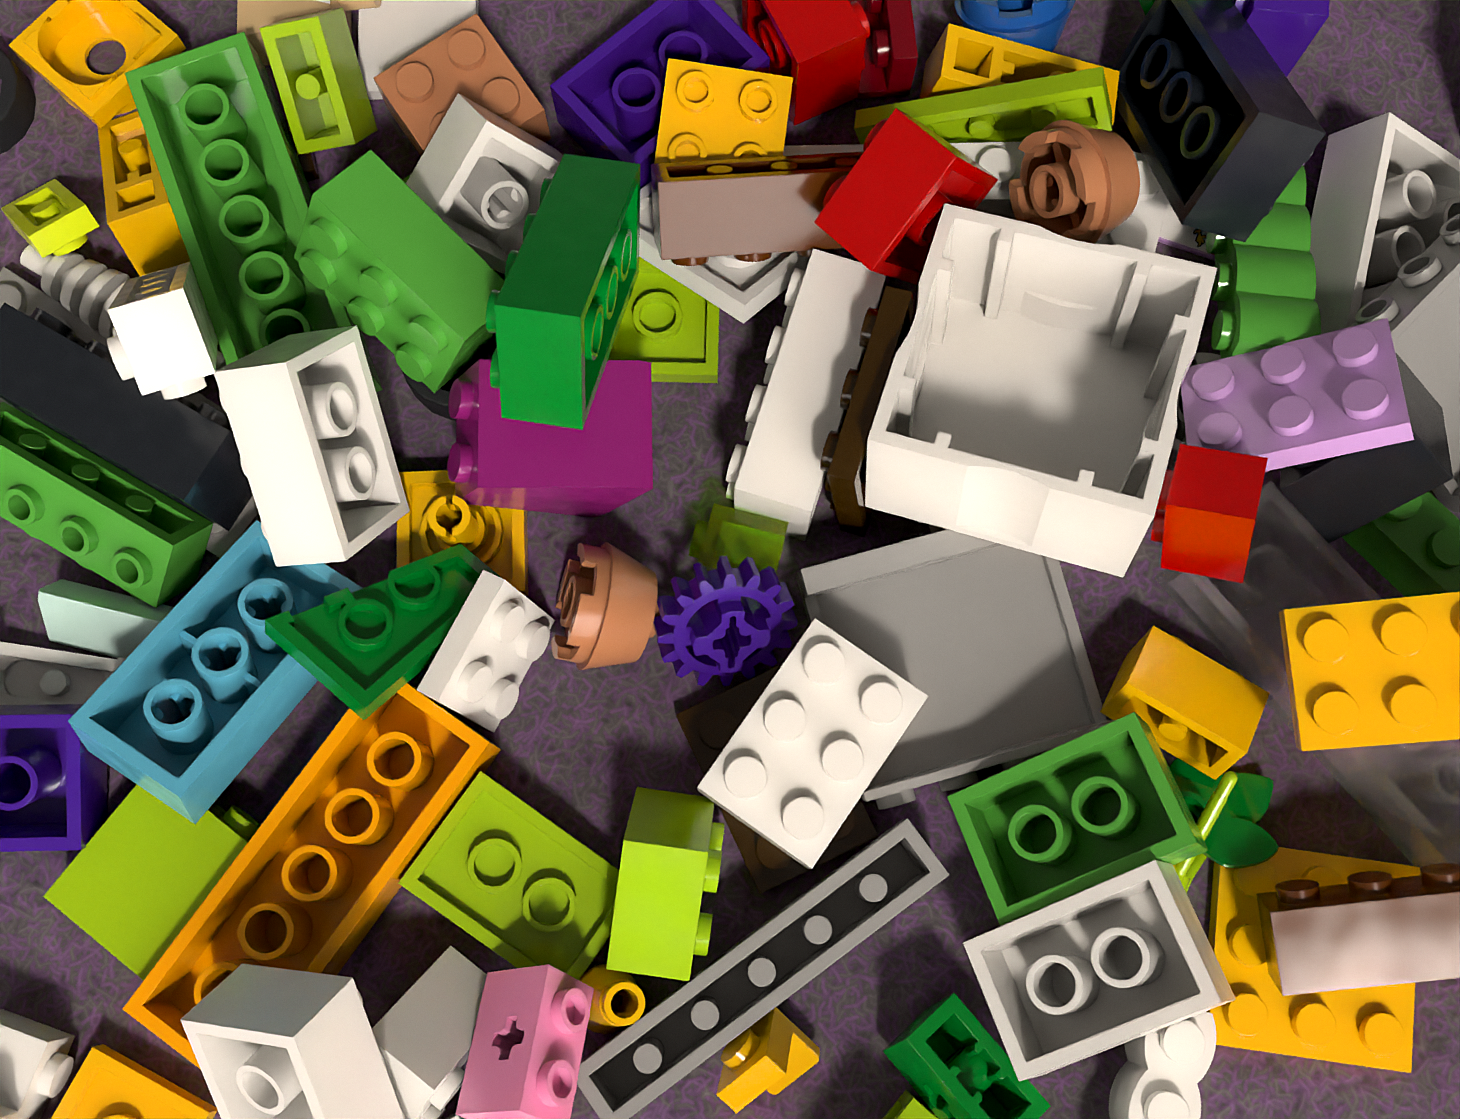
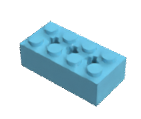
M256 520L76 711L68 722L90 753L196 824L318 681L265 634V619L285 611H289L291 616L323 604L324 596L348 588L352 593L362 589V587L324 563L276 567L268 540L263 535L261 522ZM180 718L183 720V721H181V722H179V723L173 724L175 721H177V720L180 719Z

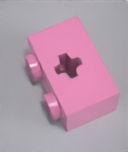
M549 964L487 972L456 1115L465 1119H570L594 988Z

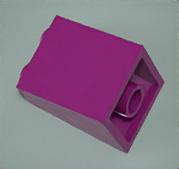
M479 359L453 382L449 394L448 407L450 417L456 419V442L452 445L449 452L447 471L449 480L456 482L455 496L463 499L466 504L584 517H601L653 489L651 362L641 360H608L583 430L502 418L500 389L492 388L490 384L492 360Z

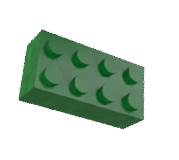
M564 154L553 178L546 177L544 179L537 213H528L524 224L523 243L519 251H510L505 268V282L501 290L491 291L487 302L486 329L489 333H496L497 348L493 353L491 361L490 384L492 388L500 389L502 418L583 430L639 274L641 164Z

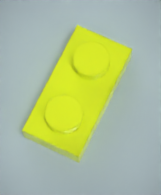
M56 179L47 182L1 208L14 229L42 258L51 253L61 256L78 249L88 240L86 234L99 227L86 204Z

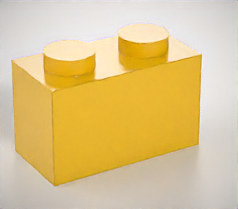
M1153 625L1127 654L1100 713L1112 720H1117L1135 712L1149 725L1160 748L1216 780L1248 752L1270 693L1245 679L1240 673L1224 667L1188 646L1180 638L1169 635Z

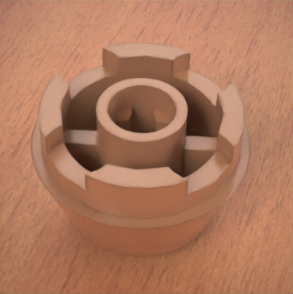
M1059 120L1050 123L1041 131L1030 134L1020 143L1018 149L1025 153L1021 162L1020 178L1009 180L1010 201L1016 220L1039 225L1063 237L1095 244L1126 221L1133 213L1140 192L1139 168L1132 149L1118 134L1073 121Z
M608 542L603 543L601 547L579 543L577 555L580 557V561L568 560L557 596L555 608L561 609L560 622L561 626L565 627L564 636L555 634L552 638L553 657L555 659L575 662L578 670L634 663L641 657L648 639L655 635L653 621L654 617L660 615L657 605L658 582L656 573Z

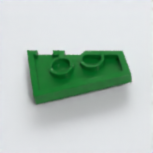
M458 544L389 571L388 579L351 593L348 588L324 596L323 604L291 616L289 611H285L265 619V634L360 718L365 720L433 661L482 571L485 570L498 577L500 576L465 546Z

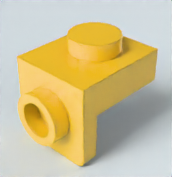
M775 1007L726 1045L721 1054L723 1068L716 1095L735 1113H738L765 1090L770 1094L776 1095L818 1063L820 1048Z

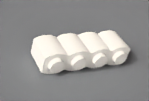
M1206 1011L1124 1043L1128 1061L1120 1068L1112 1084L1109 1097L1110 1119H1200L1201 1098L1197 1083L1208 1071L1216 1047L1215 1020L1213 1014Z

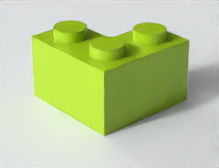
M642 787L636 788L623 839L607 970L690 981L693 954L707 956L713 914L701 913L700 906L703 891L717 892L725 823L712 822L714 802L707 797Z

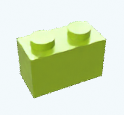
M343 7L287 18L259 28L298 155L353 145L378 130Z

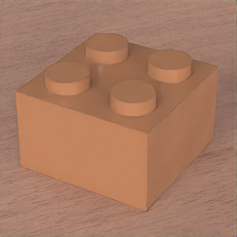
M477 13L373 78L387 109L420 157L423 155L458 93L543 142L551 139L544 108Z

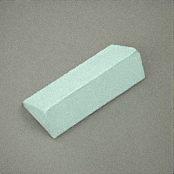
M64 579L40 588L38 592V603L49 641L115 658H127L174 608L164 604L155 608L143 600Z

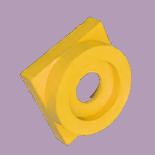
M56 0L9 44L10 48L23 62L57 90L71 106L80 110L100 129L115 115L124 114L137 108L125 72L175 56L186 49L179 36L137 0ZM104 41L120 43L125 48L126 58L123 65L117 71L107 75H100L88 68L87 57L95 45Z

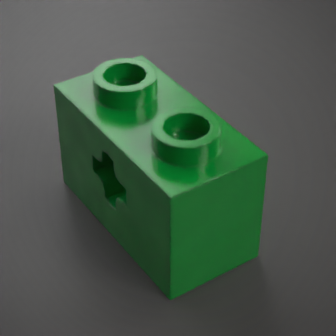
M955 993L929 1006L883 1050L885 1055L939 1119H1039L1051 1106L1028 1079L1018 1081L1009 1056Z

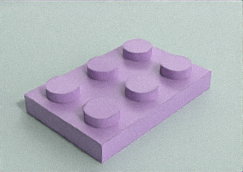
M1388 318L1287 342L1273 348L1190 366L1181 384L1187 445L1268 458L1266 471L1414 440Z

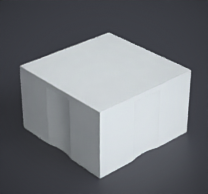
M945 203L919 280L915 318L907 337L895 354L867 439L865 507L1123 578L1155 516L1178 425V393L1197 350L1217 268L1119 244L1107 245L1077 241L1060 236L1039 225Z

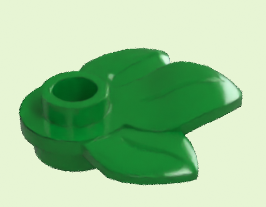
M1176 758L1169 768L1196 823L1224 774L1214 780ZM1236 773L1238 777L1237 782L1205 839L1208 851L1202 854L1227 868H1245L1268 861L1278 852L1279 846L1273 837L1257 825L1266 813L1271 800L1273 780L1269 777L1249 773Z

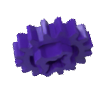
M727 555L720 556L717 562V569L707 571L700 562L693 564L695 578L688 582L683 578L675 576L671 580L675 596L658 597L657 605L660 615L654 617L653 628L661 657L664 663H673L675 673L680 678L693 671L697 685L704 686L712 675H719L723 687L730 686L734 673L742 671L746 678L751 679L755 677L754 665L759 662L773 667L777 663L773 649L775 647L790 648L792 641L787 630L796 627L798 623L792 609L795 604L786 583L779 582L776 572L771 566L758 572L754 559L751 557H746L738 568H731Z

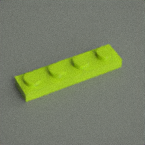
M1103 67L856 110L854 130L860 145L864 144L866 137L873 127L881 120L889 118L894 109L897 108L924 124L948 143L1022 142L1030 134L1041 131L1050 123L1059 120L1073 121L1112 131V109Z

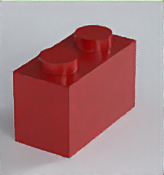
M1185 444L1179 445L1174 470L1166 469L1151 532V541L1162 543L1160 568L1243 583L1268 458Z

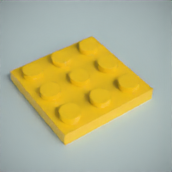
M1279 847L1278 852L1268 861L1256 866L1227 868L1214 862L1208 941L1236 998L1234 1001L1206 1011L1212 1013L1215 1020L1216 1045L1411 1073L1415 983L1282 996L1268 974L1256 894L1276 892L1275 885L1288 880L1317 881L1320 887L1347 884V877L1349 875L1366 871L1387 872L1392 875V878L1420 875V867Z

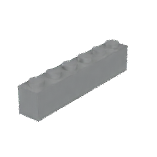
M909 819L898 821L693 975L690 981H685L645 1011L639 1020L621 1029L581 1059L577 1080L578 1087L600 1119L631 1118L948 877L949 873Z

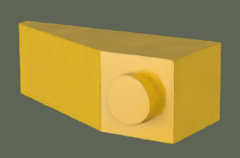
M949 23L925 63L920 99L1103 66ZM1103 67L1112 109L1113 125L1120 71Z
M138 111L110 120L102 129L98 127L107 224L139 276L190 262Z

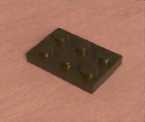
M783 664L676 714V718L704 777ZM861 799L857 801L813 868L878 837V833ZM718 806L759 894L811 870Z

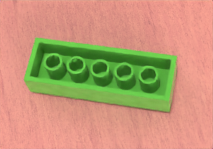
M245 32L125 72L226 365L290 334L355 326L347 313V308L327 289L322 290L314 286L302 273L298 261L294 258L312 193L266 67ZM359 330L376 392L383 390L363 333Z

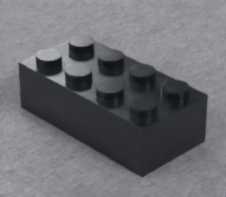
M1155 0L1113 69L1120 71L1116 107L1182 225L1246 242L1261 220L1272 210L1275 201L1301 166L1309 160L1316 146L1326 134L1232 0Z
M4 302L0 308V398L218 526L230 531L253 496L248 478L241 467L240 453L228 416L204 402L198 407L183 397L165 400L161 390L142 395L135 377L122 380L108 347L94 339L86 343L71 334L73 330L69 326L37 307L29 317Z

